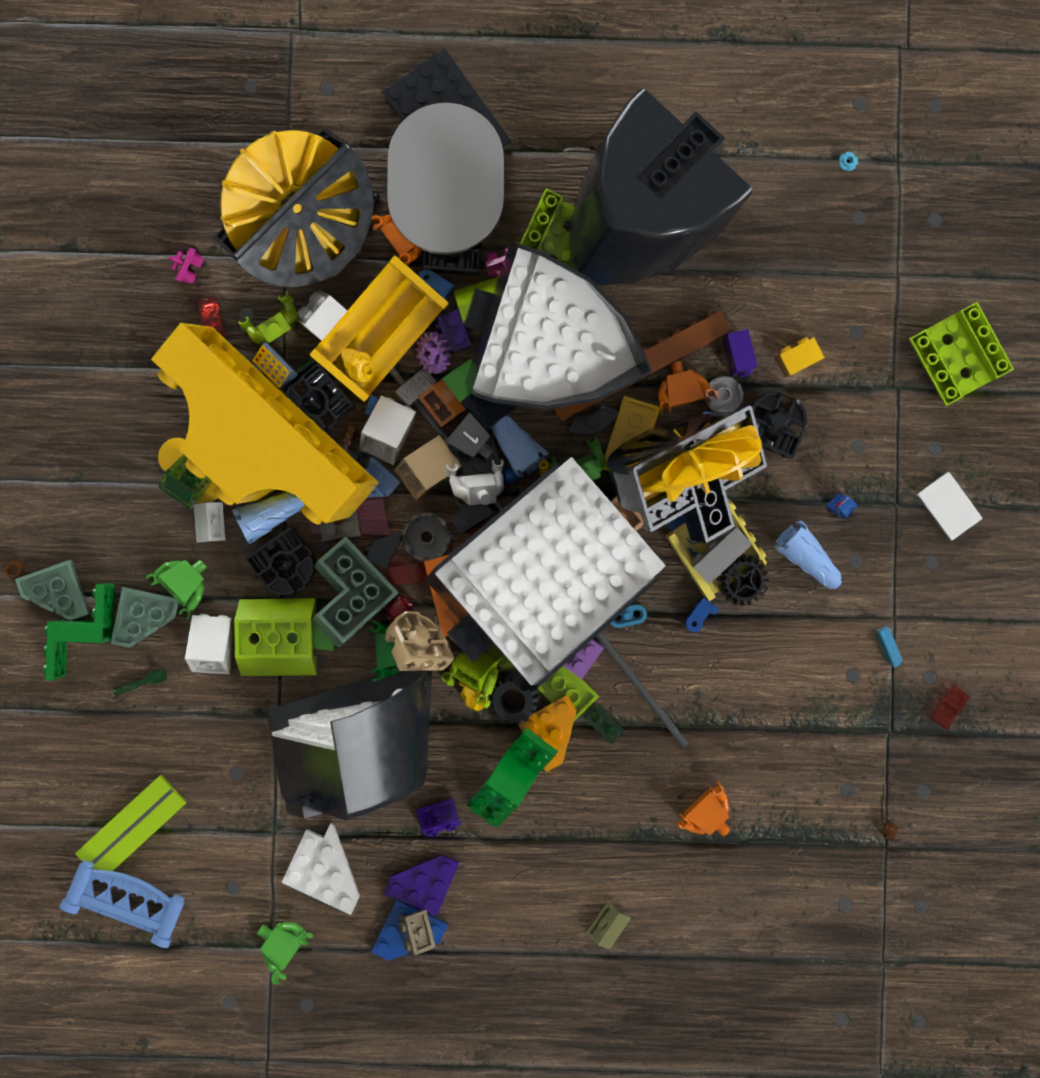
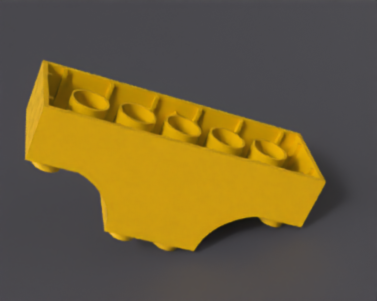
M180 323L152 357L151 360L161 368L157 374L159 379L172 389L176 390L180 386L188 403L189 428L186 439L179 449L188 458L185 466L199 478L203 479L206 476L217 485L213 490L215 495L224 503L233 505L234 503L240 504L266 499L275 490H283L295 494L305 504L301 508L302 513L310 521L319 525L322 521L330 523L351 517L379 484L372 475L297 407L296 404L287 398L281 390L213 327Z

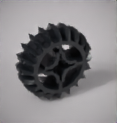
M741 554L740 558L738 557L721 573L722 577L716 578L718 582H722L717 586L718 589H723L720 594L726 596L725 599L727 601L732 600V603L735 605L739 602L741 606H744L745 600L749 605L752 604L751 599L758 601V594L764 596V593L761 592L762 588L768 589L764 585V582H769V579L764 577L768 574V571L763 570L765 565L759 564L760 560L758 558L753 560L752 555L746 557L745 554ZM741 565H749L747 569L744 568L740 572L734 570ZM754 571L756 573L755 585L752 583V576L754 575ZM730 575H732L733 578H734V582H733V584L731 585V586H732L731 589H730V586H729V577H730ZM737 575L744 577L748 584L741 582ZM744 588L751 589L745 594H737L738 591L741 592Z

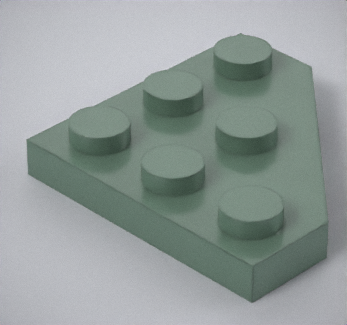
M72 560L15 579L21 598L36 603L51 612H55L63 616V618L72 621L91 614Z
M122 587L111 644L128 648L133 647L177 618L180 603L174 597Z

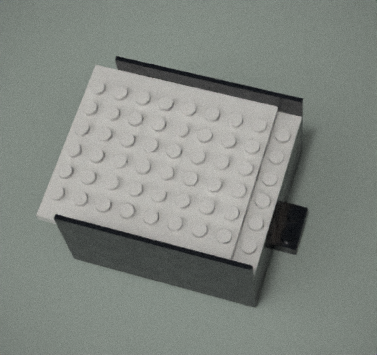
M571 457L561 466L558 463L439 563L427 576L426 581L459 618L460 622L446 634L467 659L473 663L487 651L521 691L539 688L655 584L658 579L653 577L665 567V564Z

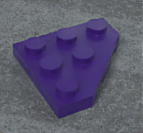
M441 854L431 860L414 865L407 870L395 873L391 876L384 895L420 910L425 909L427 913L437 916L459 861Z

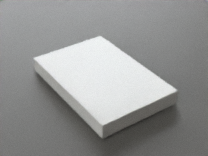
M950 472L945 473L916 494L950 541L983 519Z

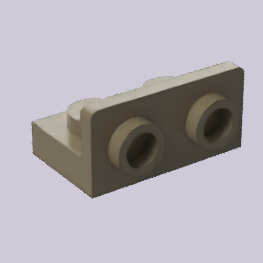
M425 909L408 915H399L398 927L404 936L403 946L406 952L417 955L436 947Z

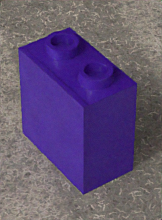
M745 329L729 333L722 339L731 377L738 375L739 378L753 373V370L758 365L749 330Z

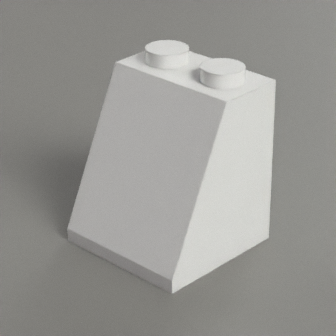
M381 396L361 432L359 450L394 465L414 422L416 411L411 407L396 403L392 398Z
M207 614L192 615L185 660L192 672L230 675L234 624L231 618L225 615H219L218 617H210Z

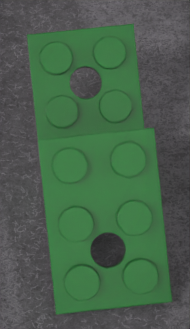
M115 583L96 584V588L93 589L95 607L92 610V617L95 621L55 620L47 622L44 630L47 637V644L44 646L46 664L43 667L45 680L54 681L66 677L67 642L104 643L111 641L114 626Z
M526 728L504 752L484 785L469 800L466 806L474 814L484 818L489 825L497 828L519 807L539 772L556 756L558 751Z

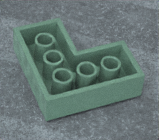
M344 537L321 557L314 566L339 595L318 612L313 621L340 648L399 592L347 537Z

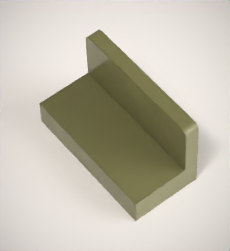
M607 902L586 932V935L597 945L611 949L631 917L621 913L611 903Z

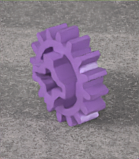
M437 331L426 332L424 335H420L421 340L416 342L419 345V348H415L418 352L416 358H420L419 366L424 365L423 370H428L429 374L441 373L443 370H446V365H450L448 358L452 356L448 353L451 347L446 345L448 340H443L444 335H439Z

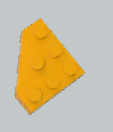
M568 694L537 710L527 721L524 722L522 720L521 724H518L522 732L526 728L558 751L556 756L544 767L546 772L561 765L565 758L577 712Z

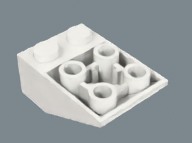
M319 291L318 293L314 292L310 296V302L306 307L302 306L298 310V319L296 321L317 338L323 340L347 310L330 295Z

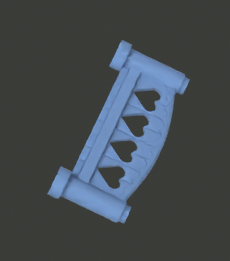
M83 860L79 864L66 898L62 899L59 908L61 910L77 914L80 907L153 933L151 942L159 947L168 948L170 946L172 932L185 903L183 896L174 894L170 898L153 885L131 875L107 870H95L93 868L94 864L87 860ZM98 879L100 883L106 882L108 888L95 897L92 882ZM112 886L126 891V896L114 904L111 895ZM130 893H135L137 897H144V903L134 910H131ZM148 900L161 903L163 906L152 917H149Z

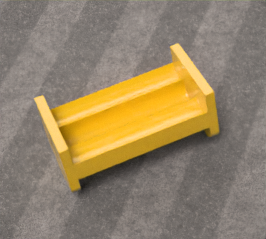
M394 255L332 330L310 353V356L365 402L372 391L449 303ZM351 348L358 352H366L371 356L375 371L370 381L356 382L349 377L343 359H341L343 349Z

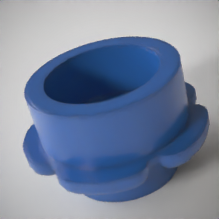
M510 466L508 469L503 470L506 484L512 483L514 485L515 480H518L514 470Z

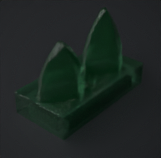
M598 704L584 716L611 745L625 732Z

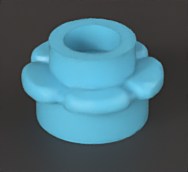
M846 152L839 158V165L845 171H852L855 169V165L858 164V159L852 152Z

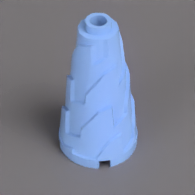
M505 416L491 428L492 433L519 479L525 477L522 474L523 472H526L528 475L539 467L540 461H546L545 456L549 457L546 449L540 446L510 417Z
M285 492L242 507L238 506L232 509V512L248 544H251L272 531V528L286 521L288 517L299 512L305 504L295 494Z
M803 521L796 522L797 528H794L792 525L788 527L778 537L774 548L806 573L813 576L824 587L828 589L838 588L842 583L841 573L833 565L817 539L807 528V525Z

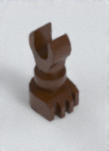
M351 423L347 428L345 439L342 438V445H339L347 453L351 451L349 446H352V440L359 428Z

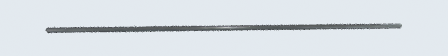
M393 367L389 373L401 387L406 381L396 368ZM417 399L413 404L438 436L440 435L442 439L447 441L449 436L422 402ZM449 445L451 452L458 457L456 449ZM497 498L495 503H491L498 512L504 509V506ZM600 632L596 638L678 743L685 747L688 744L687 740L604 634Z

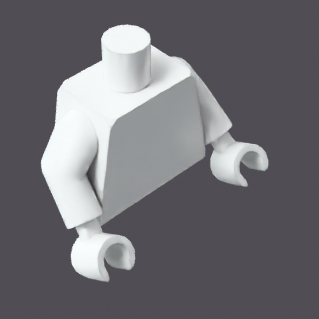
M493 459L492 471L495 473L494 475L489 473L456 477L457 464L453 463L452 469L449 468L448 464L446 465L445 475L450 478L449 482L454 496L464 500L468 505L495 503L496 497L504 490L503 474L501 473L504 464L502 459L500 465H495Z

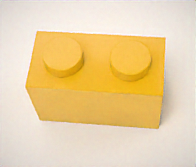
M806 337L797 342L798 346L794 348L788 346L780 350L781 354L776 358L786 378L824 359L815 338L809 340Z

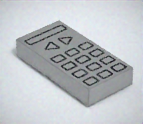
M422 368L401 386L395 394L409 407L419 399L418 396L437 381Z

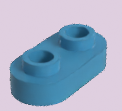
M630 605L620 614V621L613 620L610 624L616 628L640 624L645 621L647 612L641 605ZM636 610L640 612V616L637 618L633 616V612Z

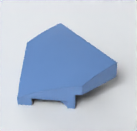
M374 456L369 459V465L365 470L379 484L367 498L389 496L402 481Z

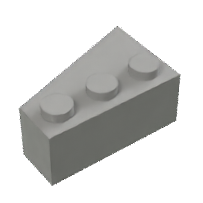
M735 526L712 540L702 553H698L692 559L693 563L690 565L710 584L744 553L752 543Z

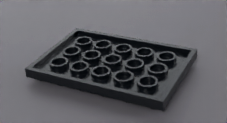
M442 48L382 91L384 97L402 122L416 110L437 103L460 104L477 111L492 124L501 140L502 148L511 143L508 135L445 48Z

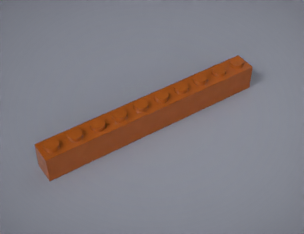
M712 311L704 316L705 319L700 322L698 320L692 321L687 324V329L683 331L681 329L675 330L670 333V338L664 340L662 337L653 342L654 346L649 349L646 346L643 347L642 350L652 369L648 376L729 334L731 330L721 311L717 313ZM634 383L596 402L553 408L559 421L562 422Z

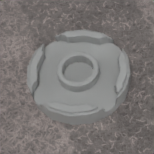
M721 376L709 383L718 394V400L714 396L710 397L711 403L707 402L705 395L706 404L712 411H735L741 405L743 390L739 382L734 380V378Z

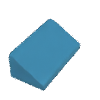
M885 626L876 630L875 634L888 664L893 667L899 666L903 659L889 627Z

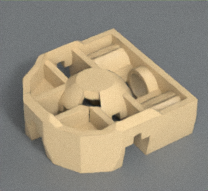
M404 611L395 618L386 630V641L395 643L391 652L399 671L444 670L454 660L448 642L442 635L441 627L437 626L431 619L421 615L420 612Z

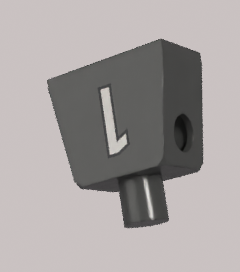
M471 413L465 417L445 442L471 458L478 452L487 459L494 451L485 443L490 435Z

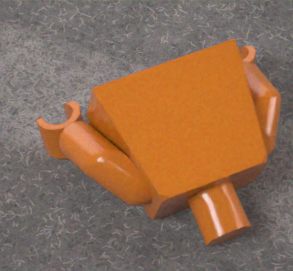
M391 215L372 216L371 222L376 223L372 229L377 230L379 226H382L380 228L382 234L397 252L399 259L405 262V265L408 266L410 262L420 256L422 249L402 236L395 226Z
M682 361L670 364L673 374L665 377L658 391L660 414H663V409H668L669 413H671V408L703 400L705 395L708 403H711L710 397L712 396L718 400L717 391L712 389L710 384L699 373L694 372L693 369L684 371Z
M716 781L717 786L715 788L709 786L683 814L679 815L682 817L680 822L675 821L674 823L681 829L701 835L705 833L711 835L716 830L722 837L727 835L731 830L725 823L729 818L727 814L729 804L727 795L719 781Z

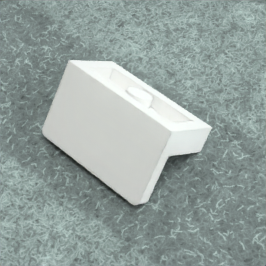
M223 502L195 504L194 518L197 543L226 540Z

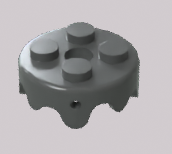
M422 513L415 515L409 519L403 529L404 548L411 556L418 560L428 561L439 558L449 548L451 542L450 529L447 523L435 514ZM426 531L432 534V540L428 543H425L421 538L422 534Z

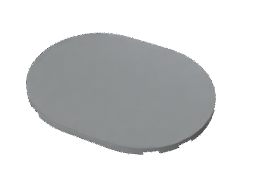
M454 103L428 105L416 110L404 119L392 136L388 150V207L395 226L406 240L430 253L457 254L470 250L480 242L482 243L499 222L504 205L503 148L501 140L492 124L477 111Z

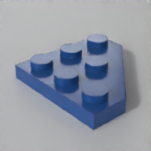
M396 900L371 952L388 961L409 954L404 949V936L398 927L399 915H408L420 909ZM427 913L434 942L438 944L448 927V923Z

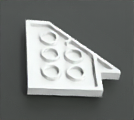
M330 823L325 836L307 829L282 883L351 915L360 894L334 823Z

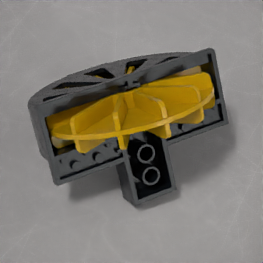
M324 127L317 135L298 130L273 131L271 134L250 144L245 150L242 148L240 150L241 154L231 165L225 180H222L221 183L223 185L220 202L221 221L224 227L213 238L247 272L270 284L284 287H299L315 284L340 274L345 266L354 260L361 251L360 247L367 236L373 213V193L370 178L361 159L347 141Z
M748 405L736 411L692 416L661 425L651 430L649 429L622 443L607 460L618 503L624 509L641 513L646 532H653L677 517L684 515L690 540L708 543L735 527L725 490L767 467L753 408Z

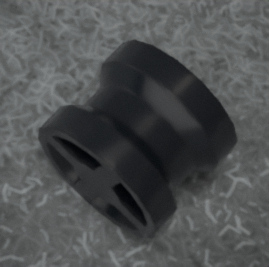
M356 450L348 452L355 461L364 469H367L369 456L366 452H358Z

